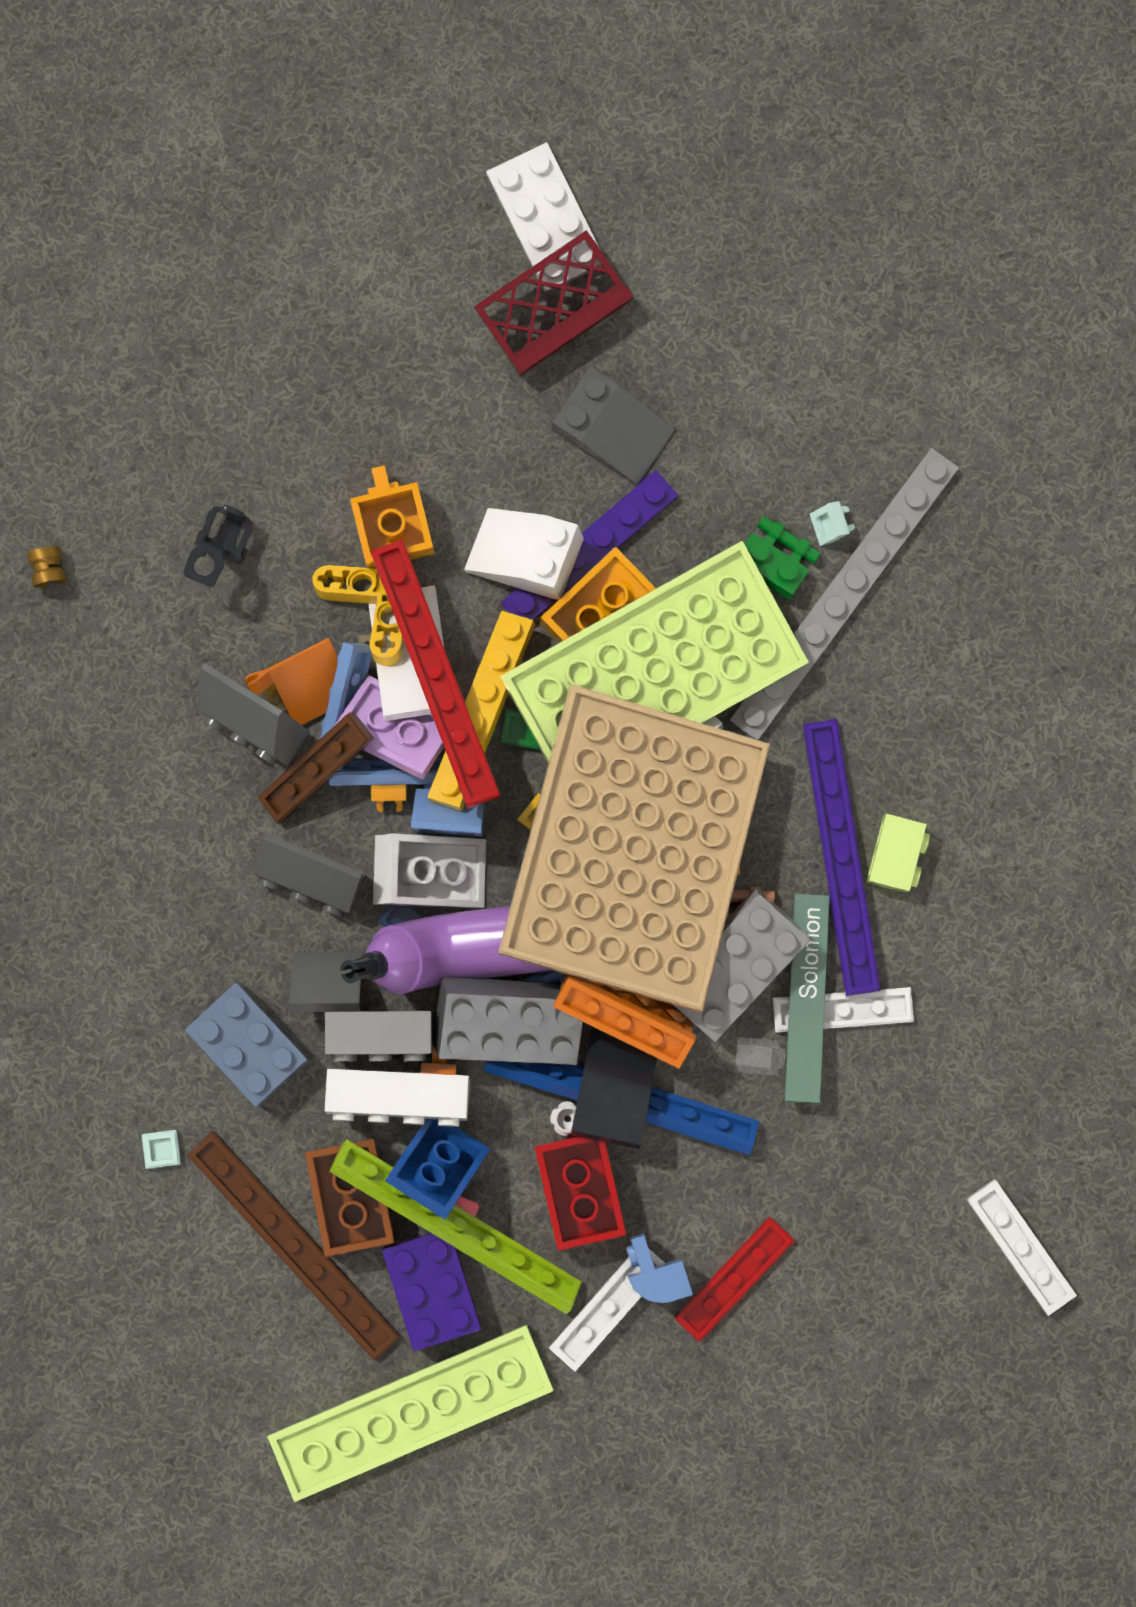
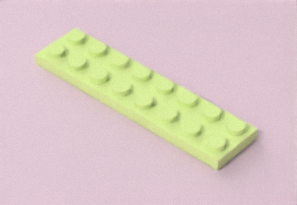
M526 1324L269 1434L267 1437L292 1498L296 1502L554 1391Z

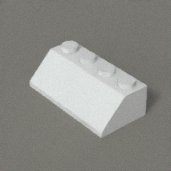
M327 1069L325 1112L333 1114L334 1121H354V1115L368 1116V1122L389 1123V1117L403 1118V1124L424 1125V1119H438L439 1126L459 1127V1122L467 1121L470 1079L469 1076Z

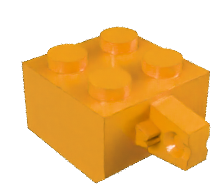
M385 465L372 468L376 487L368 488L369 494L350 498L367 568L376 569L370 551L401 539L404 541L410 560L435 554L417 482L399 486L398 481L389 483Z

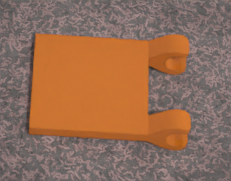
M327 638L268 669L246 676L245 682L250 691L256 695L264 692L274 683L289 716L303 725L327 712L330 699L329 692L334 682L338 656L330 639Z

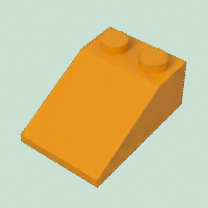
M615 547L541 617L540 625L557 643H560L656 588Z

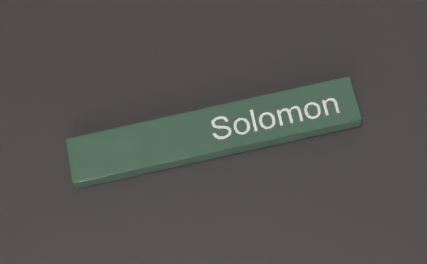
M794 895L793 920L807 932L810 941L791 960L784 1102L820 1103L829 896Z

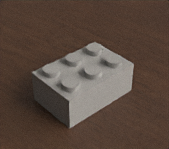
M432 1011L325 1012V1054H333V1061H357V1054H369V1061H392V1054H404V1061H426V1054H433L434 1012Z

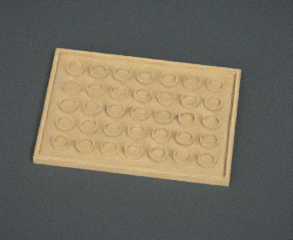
M571 684L565 700L498 954L702 1012L770 744Z

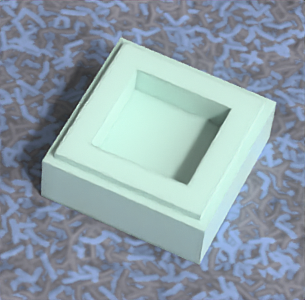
M177 1130L142 1134L146 1169L181 1164Z

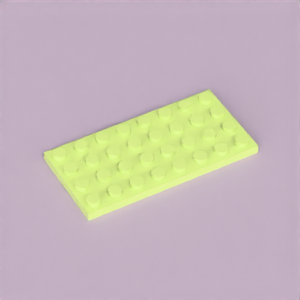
M741 541L500 677L549 764L568 689L571 684L703 723L809 662L745 544Z

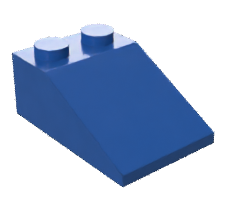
M426 1119L424 1125L420 1127L387 1176L385 1182L441 1218L446 1219L490 1148L457 1127L439 1126L438 1119Z

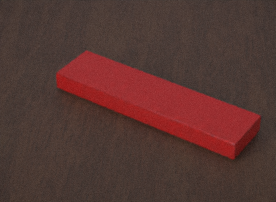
M769 1216L675 1315L674 1319L700 1342L795 1240Z

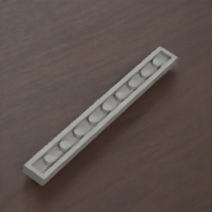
M933 448L929 450L795 631L794 636L809 663L747 697L730 719V723L752 739L758 740L959 467Z

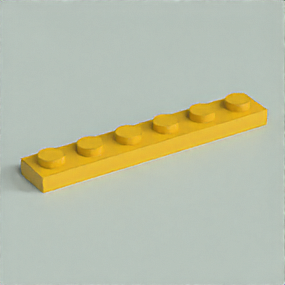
M504 611L500 613L465 701L484 754L509 693L500 676L520 665L535 628L533 620ZM445 751L427 798L432 803L462 812L465 801Z

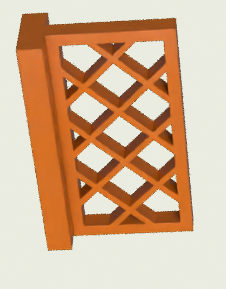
M565 973L563 975L560 991L553 1004L554 1008L680 1069L695 1042L696 1034L692 1033L693 1022L679 1009L666 1002Z

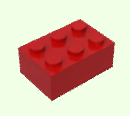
M575 1136L534 1146L558 1251L626 1235L605 1142Z

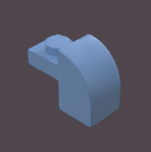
M644 1233L630 1237L632 1246L626 1247L632 1268L639 1266L641 1271L627 1276L630 1284L640 1296L652 1302L667 1303L693 1295L681 1258L654 1267Z

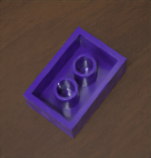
M430 1232L382 1249L413 1351L481 1330V1321L457 1248Z

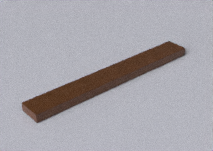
M211 1131L186 1154L374 1361L400 1338V1335L331 1259L328 1256L325 1257L321 1248L214 1131Z

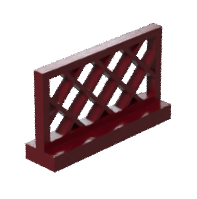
M586 230L475 305L474 309L520 377L631 302L634 296L628 287L624 286ZM585 241L592 252L590 265L570 262L573 248ZM568 252L567 261L559 260L561 256ZM595 258L600 263L602 268L594 266ZM551 263L565 266L562 285L542 281L544 268ZM569 267L589 271L586 289L566 286ZM540 271L538 280L530 279ZM593 272L607 274L614 286L604 293L591 291L590 285ZM522 283L537 285L534 304L514 300L516 287ZM541 286L561 290L558 309L538 305ZM512 290L510 299L501 298ZM565 291L584 294L581 309L576 312L561 309ZM588 295L597 297L587 304ZM494 302L509 304L506 323L492 321L484 309ZM513 305L533 309L530 328L509 324ZM537 310L556 313L555 325L549 331L533 329ZM560 314L569 316L559 323ZM496 327L505 328L504 336L501 335ZM508 329L528 333L526 346L515 354L506 342ZM532 334L541 335L531 342Z

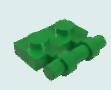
M763 516L757 528L765 532L767 536L765 539H762L752 532L745 542V546L766 585L790 600L809 572V569L800 564L799 561L803 557L814 564L821 553L811 547V542L804 537L800 540L785 530L786 526L778 520L773 522L766 516ZM776 540L793 551L790 557L773 546Z

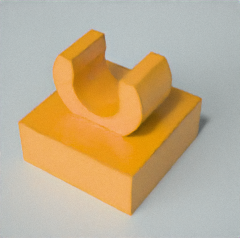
M407 784L371 785V801H377V810L379 812H383L384 801H395L397 812L402 811L403 801H406Z

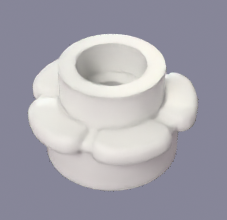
M572 1102L560 1103L558 1108L554 1109L551 1113L550 1120L555 1126L554 1130L563 1136L571 1134L576 1106ZM565 1116H570L571 1121L565 1122Z

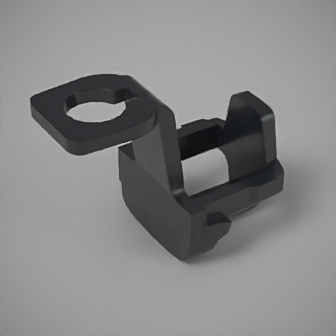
M226 504L223 507L213 506L212 510H209L205 518L202 531H199L194 543L197 547L189 554L183 572L186 578L208 587L215 586L224 568V559L236 564L242 563L248 553V549L245 546L253 531V522L241 510ZM218 512L225 515L226 520L219 536L216 539L209 538V532ZM246 523V529L238 548H236L234 543L242 524ZM206 552L213 554L214 570L209 575H199L194 568L195 562L200 557L205 556Z

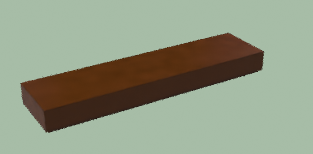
M354 711L349 712L257 798L277 824L284 822L375 738Z

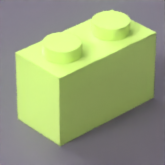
M885 814L882 818L866 883L905 893L910 891L911 886L917 887L921 874V867L916 866L919 853L925 854L930 834L925 833L927 824Z

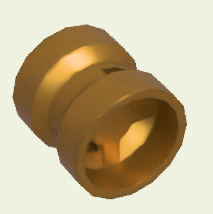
M43 547L27 552L28 563L33 566L34 571L31 576L34 588H45L49 581H57V585L67 582L66 573L60 565V561L63 558L60 547Z

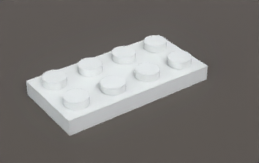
M547 142L486 171L532 267L586 230L597 244ZM585 241L573 248L570 262L590 265L592 252ZM568 252L561 256L559 260L567 261ZM595 258L594 266H595V267H602V266L600 265V263L597 261V259ZM551 263L544 268L542 281L562 285L565 266ZM569 267L566 283L589 273V271ZM539 271L538 273H536V276H537L538 279H539L540 271ZM542 286L545 293L554 290V288Z

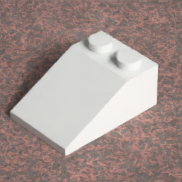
M488 508L464 570L470 574L560 600L584 538L579 526L574 523L547 515Z
M394 833L375 835L373 905L484 908L486 839Z

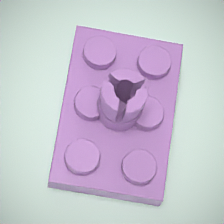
M368 675L336 724L349 712L354 711L375 738L363 750L423 780L444 748L432 714L384 721L379 681Z

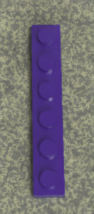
M657 470L651 473L582 532L584 540L563 595L578 583L613 548L616 547L618 549L678 498V494ZM516 588L500 603L508 613L534 620L557 600Z

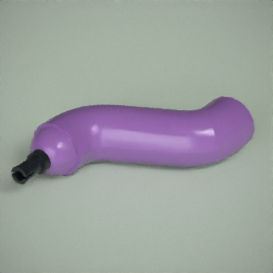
M510 906L437 915L389 925L381 928L376 933L373 940L369 943L366 953L361 958L344 961L340 968L341 971L351 969V972L341 974L347 983H354L367 978L390 993L400 995L424 988L440 986L442 977L489 979L553 970L498 954Z

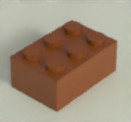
M376 1137L352 1142L381 1160ZM341 1145L305 1152L325 1257L391 1244L396 1241L391 1209L329 1172Z

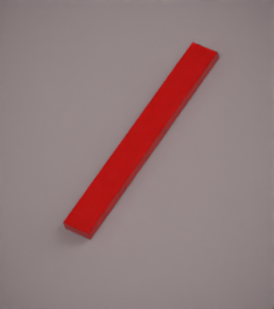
M403 539L370 551L467 809L501 797Z

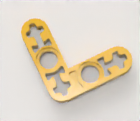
M334 565L318 568L314 572L312 579L315 592L321 599L376 604L370 638L372 657L376 663L382 666H391L397 663L403 653L404 640L397 623L389 625L382 622V617L386 613L393 611L377 569ZM328 578L334 579L330 587H324L323 584L327 583ZM344 579H346V585H347V589H346V590L343 589V586H342V585H345ZM358 580H369L372 585L364 592L356 591L353 589V586ZM385 635H389L392 648H389L387 653H381V649L385 646Z

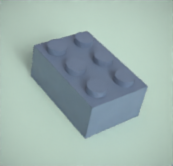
M238 982L232 985L185 1029L189 1036L255 1107H259L310 1060L255 998Z

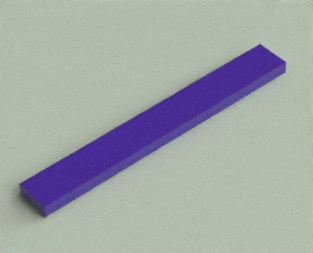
M837 719L803 724V732L845 997L880 992Z

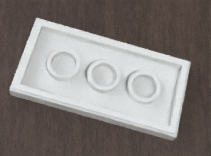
M435 585L421 587L444 646ZM369 604L371 627H373L376 604ZM388 612L382 617V622L385 624L397 623L393 612ZM385 635V646L381 649V653H387L388 649L392 648L389 635ZM404 642L403 653L397 663L391 666H382L376 663L384 721L431 714Z

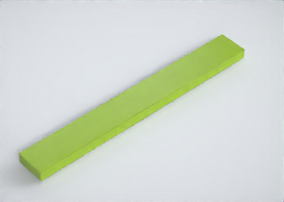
M346 1140L341 1145L329 1172L561 1312L567 1314L572 1310L582 1281L454 1205L446 1219L441 1218L385 1182L394 1167L349 1140Z

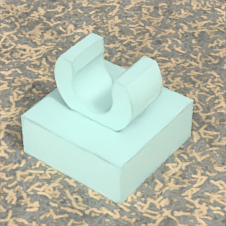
M839 501L828 503L810 513L820 546L833 543L850 534V531L855 529L854 524L847 525L844 514L850 511L849 507H841Z

